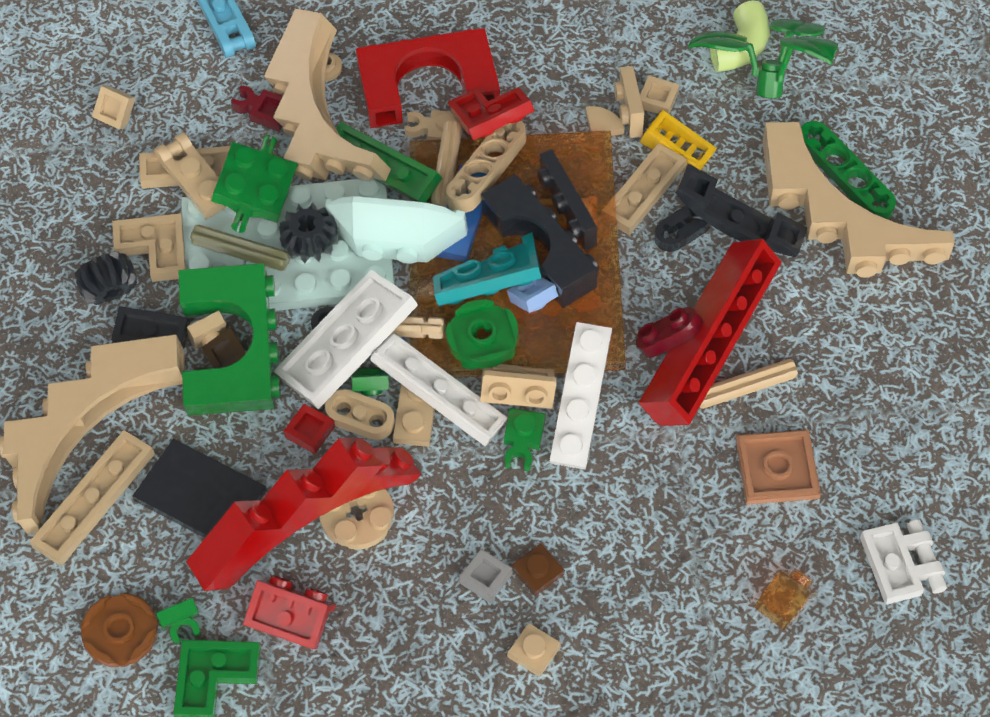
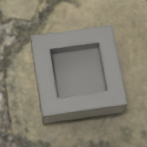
M480 549L460 575L459 583L491 603L512 576V568L483 549Z

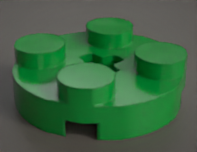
M481 299L465 303L455 311V316L447 324L446 337L451 354L460 361L462 367L469 370L491 368L515 356L519 333L517 320L511 310L505 306L504 310L500 306L494 305V301ZM484 328L486 333L492 332L487 339L475 338L478 329Z

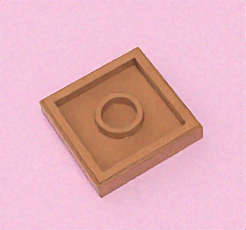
M809 430L736 435L735 440L746 505L820 499L821 493Z

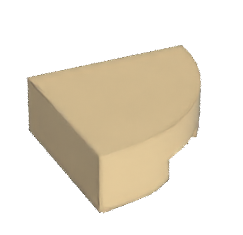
M585 107L591 139L624 134V125H621L620 118L616 114L602 107Z

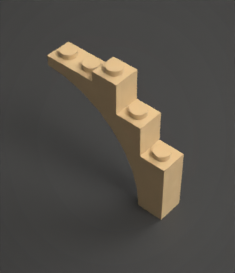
M295 8L264 75V78L274 87L273 91L283 96L273 118L283 126L282 131L285 134L293 137L283 158L298 163L295 175L304 180L310 181L312 177L326 180L331 171L339 175L349 172L365 181H371L372 178L386 181L391 168L376 153L356 147L343 139L330 118L325 98V72L328 54L337 29L322 13Z
M800 122L765 123L762 142L770 207L779 206L783 210H792L798 206H804L808 240L832 243L837 239H842L847 274H857L863 278L874 276L876 273L882 272L885 261H890L893 265H903L909 261H925L927 264H938L944 260H949L955 243L953 231L925 230L902 225L869 212L842 194L816 166L804 143Z
M177 335L91 346V360L86 361L87 379L48 384V398H44L42 403L44 417L4 422V436L0 437V454L2 458L7 459L13 468V483L17 489V500L12 503V514L14 521L19 523L27 534L37 533L43 526L45 506L53 482L68 455L87 432L108 414L129 401L158 389L183 384L182 371H185V351Z

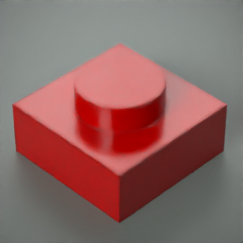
M303 404L284 429V436L293 443L316 454L335 428V422L332 418Z

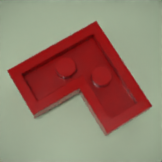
M519 87L490 101L486 99L478 88L448 101L451 113L460 122L472 140L487 137L494 130L509 123H517L526 115L534 112L531 100Z

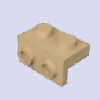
M506 364L482 369L480 402L552 409L556 389L555 369Z

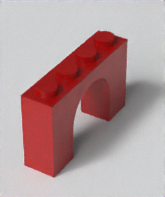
M485 28L467 29L460 32L435 34L429 37L404 39L397 42L355 48L357 68L370 128L403 123L398 84L408 72L419 67L436 66L452 72L460 81L463 94L478 88L488 101L500 96V86Z

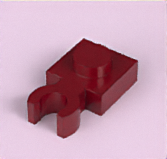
M240 86V97L245 98V100L239 101L232 98V110L239 114L248 113L251 122L280 132L283 126L273 116L283 96L263 89L260 96L254 94L250 87Z

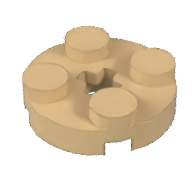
M386 489L373 492L345 503L320 516L321 526L326 536L334 543L346 546L349 549H366L378 544L388 534L394 519V505ZM358 506L359 509L365 508L367 510L363 513L362 520L357 521L355 517L348 518L346 516L351 512V507Z

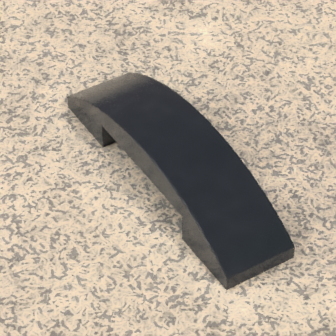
M690 164L685 166L675 193L697 216L736 240L747 241L763 238L773 252L796 257L799 254L807 227L779 212L773 218H770L716 189L715 186L718 179Z

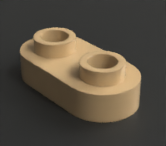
M347 389L337 390L325 402L326 416L332 418L335 426L371 440L385 439L394 430V412L386 403ZM343 407L350 409V412L346 415H341L337 411ZM373 420H381L383 422L379 427L370 425Z

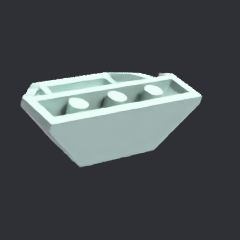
M359 196L326 199L325 203L329 216H333L338 227L337 231L357 256L368 260L393 259L406 264H413L415 262L427 263L442 253V251L467 236L468 228L465 212L460 210L451 211L443 206L425 202Z

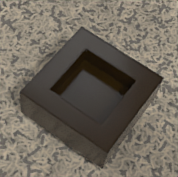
M231 327L201 347L214 369L233 365L247 353L243 342Z

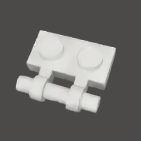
M913 520L907 523L906 526L909 534L904 536L898 523L861 532L860 539L885 605L922 596L924 588L921 581H928L933 593H940L947 589L943 578L945 570L942 563L935 558L931 548L933 540L930 533L924 530L921 520ZM909 551H917L921 565H914Z

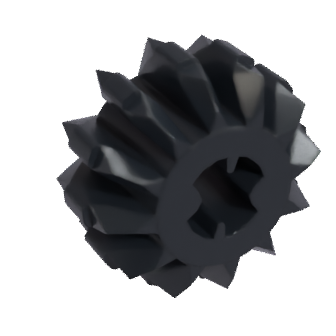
M312 202L308 209H303L298 204L296 213L286 211V221L280 222L279 232L281 237L279 239L281 246L284 250L288 251L292 259L300 256L301 260L306 263L310 257H314L320 262L322 253L332 255V245L338 244V227L334 217L329 216L326 207L317 210V207Z
M115 251L110 254L103 253L96 258L92 257L89 262L82 263L80 268L74 273L80 295L86 303L100 305L103 302L110 303L114 299H120L122 295L130 293L131 289L137 284L136 273L131 260L128 259L126 254Z

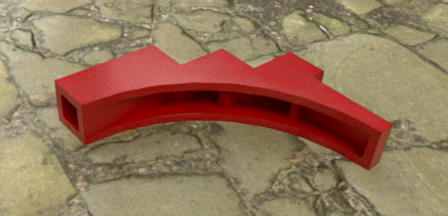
M338 438L313 469H288L262 500L235 501L188 558L186 563L204 591L228 589L235 585L270 550L318 517L367 494L391 487L409 485L415 482L421 476V473L413 463L414 460L410 453L404 450L403 447L373 448L364 438Z

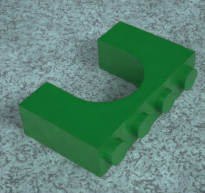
M264 263L178 270L179 303L185 316L213 314L219 311L220 313H229L241 317L253 329V340L249 350L243 358L233 365L217 369L182 371L183 406L187 415L275 409L274 398L281 397L279 376H273V364L279 363L277 342H271V330H277L275 308L270 309L269 297L275 296L274 276L267 275Z

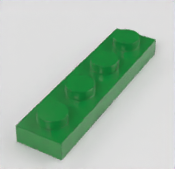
M340 122L336 128L343 139L356 147L376 153L391 168L386 181L375 180L412 201L426 203L443 179L437 171L343 122Z

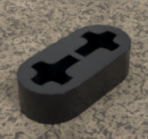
M685 205L657 224L654 235L655 243L663 251L674 252L706 233L711 225L704 220L700 222L696 219L690 222L692 214L696 217L699 216ZM667 231L669 234L677 231L676 239L670 236L664 238V232Z

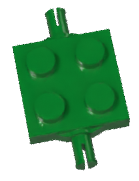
M265 135L259 150L232 141L215 186L211 201L227 206L236 212L231 228L237 231L238 225L242 221L239 233L246 231L250 217L263 218L275 223L279 221L298 163L273 154L277 144V139L272 136L270 144L267 146L270 135Z

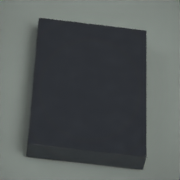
M173 439L132 497L135 502L206 538L235 501L261 500L267 492V488L250 477Z

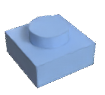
M544 278L534 280L525 286L515 285L507 290L510 302L529 313L542 309L546 303L558 297L555 284Z

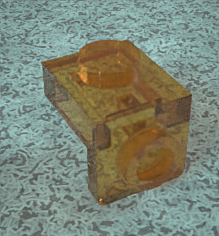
M794 568L792 572L780 570L753 607L780 628L786 630L808 600L813 599L818 592L810 587L813 581L798 569Z

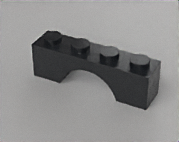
M514 174L481 194L483 215L502 237L527 235L532 232L534 239L541 242L547 248L549 254L541 265L542 278L555 284L558 294L555 300L562 308L597 288V272L599 267L596 260L591 254H584L578 247V242L573 233L568 229L564 230L558 224L553 210L549 206L544 207L538 201L537 194L529 183L524 184Z

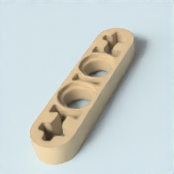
M522 121L509 123L494 130L491 135L483 140L446 188L447 204L450 210H460L467 213L478 206L481 202V194L492 188L525 145L526 128ZM494 152L502 153V155L496 157L487 156ZM478 172L487 174L486 176L478 178L471 176L472 174Z

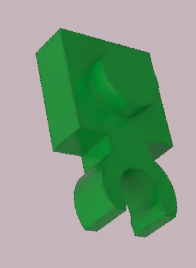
M510 408L504 435V445L513 447L509 448L505 453V468H510L513 458L522 457L525 460L524 471L531 469L532 454L529 449L540 450L546 413Z

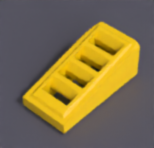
M664 110L652 122L639 142L652 150L659 143L686 158V165L690 164L699 170L704 167L717 149ZM661 130H664L667 132V134L663 136L659 132ZM673 136L679 138L675 144L670 141ZM685 142L691 144L687 151L681 149ZM697 148L702 149L703 152L697 159L691 156Z

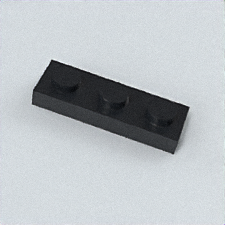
M551 149L541 153L540 169H537V176L541 186L544 189L549 188L552 193L551 199L556 212L559 215L564 214L567 220V229L573 233L576 240H579L584 251L596 247L597 225L554 151Z

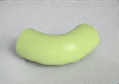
M748 1L735 9L733 18L738 29L736 34L747 37V42L753 44L757 58L763 53L770 37L769 20L764 5L761 2ZM710 48L711 60L716 73L733 70L751 63L749 53L746 50L730 52Z

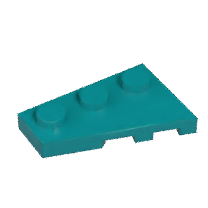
M533 233L522 236L523 243L507 250L506 246L502 245L493 249V255L484 261L469 260L433 276L434 295L438 306L458 304L467 298L478 295H492L504 288L515 285L525 286L534 280L542 279Z

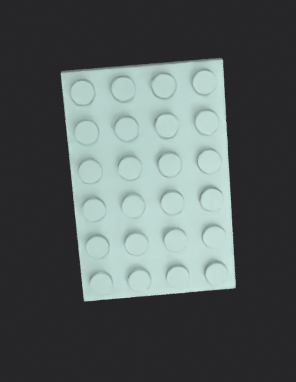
M374 178L371 181L352 179L290 186L278 223L263 218L250 217L246 231L243 233H239L242 221H240L237 231L231 228L236 212L229 207L224 208L206 220L188 197H182L186 269L256 264L193 245L190 236L196 225H202L284 250L279 239L281 237L279 226L280 222L286 221V211L296 213L298 204L303 209H308L312 202L317 207V210L326 207V199H338L349 196L388 199L387 187ZM338 233V244L332 245V255L322 253L320 262L314 257H310L304 263L299 256L294 259L290 257L289 264L284 271L265 266L267 275H273L275 282V296L269 297L270 309L275 308L276 311L336 305L370 270H373L395 285L393 259L373 261L357 256ZM220 313L221 315H233L229 313ZM211 314L192 315V316H185V317H188V318L207 317V316H209V315H211Z

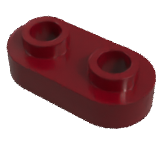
M692 307L677 308L668 316L654 323L645 324L638 331L636 347L645 357H656L693 338L701 329L703 320Z

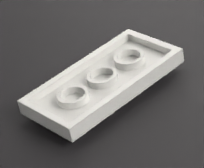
M370 270L273 372L285 384L319 409L400 323L407 318L418 304L412 296L373 270Z

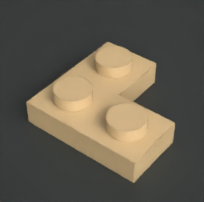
M181 213L112 221L114 251L124 253L127 256L149 253L152 282L179 279L178 270H186Z

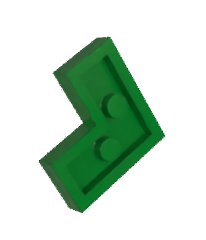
M182 640L173 712L174 717H215L219 683L258 684L260 643Z

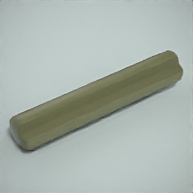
M196 225L191 232L190 238L193 245L256 264L264 263L266 267L284 271L290 261L289 254L285 250L209 227Z

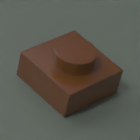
M541 543L511 564L512 571L534 596L545 590L565 573L562 566Z

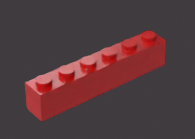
M763 238L732 242L693 308L703 320L701 329L693 338L668 351L639 400L638 404L657 424L662 426L690 425L782 263Z

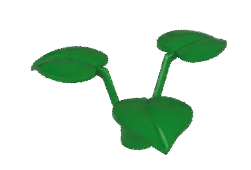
M777 19L771 22L770 28L774 31L785 33L784 38L780 39L782 47L778 61L764 60L762 66L758 67L753 44L747 42V37L725 31H709L696 36L690 41L688 50L693 47H706L730 52L746 50L749 53L752 65L751 76L757 77L756 95L765 98H780L783 92L785 71L793 49L832 65L838 50V44L835 41L817 37L824 33L825 26L806 23L796 19ZM793 35H797V36H801V37L795 38V37H792V36H793Z

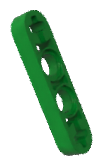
M809 121L801 126L804 143L815 163L854 203L875 215L889 219L893 215L896 205V198L893 193L826 125L818 121ZM810 133L812 136L820 135L819 141L816 138L808 139V134ZM830 155H837L844 160V163L833 165L826 158ZM858 177L865 181L866 186L856 188L850 185L848 180ZM874 201L878 203H882L884 201L886 203L885 208L881 205L877 207L873 206Z

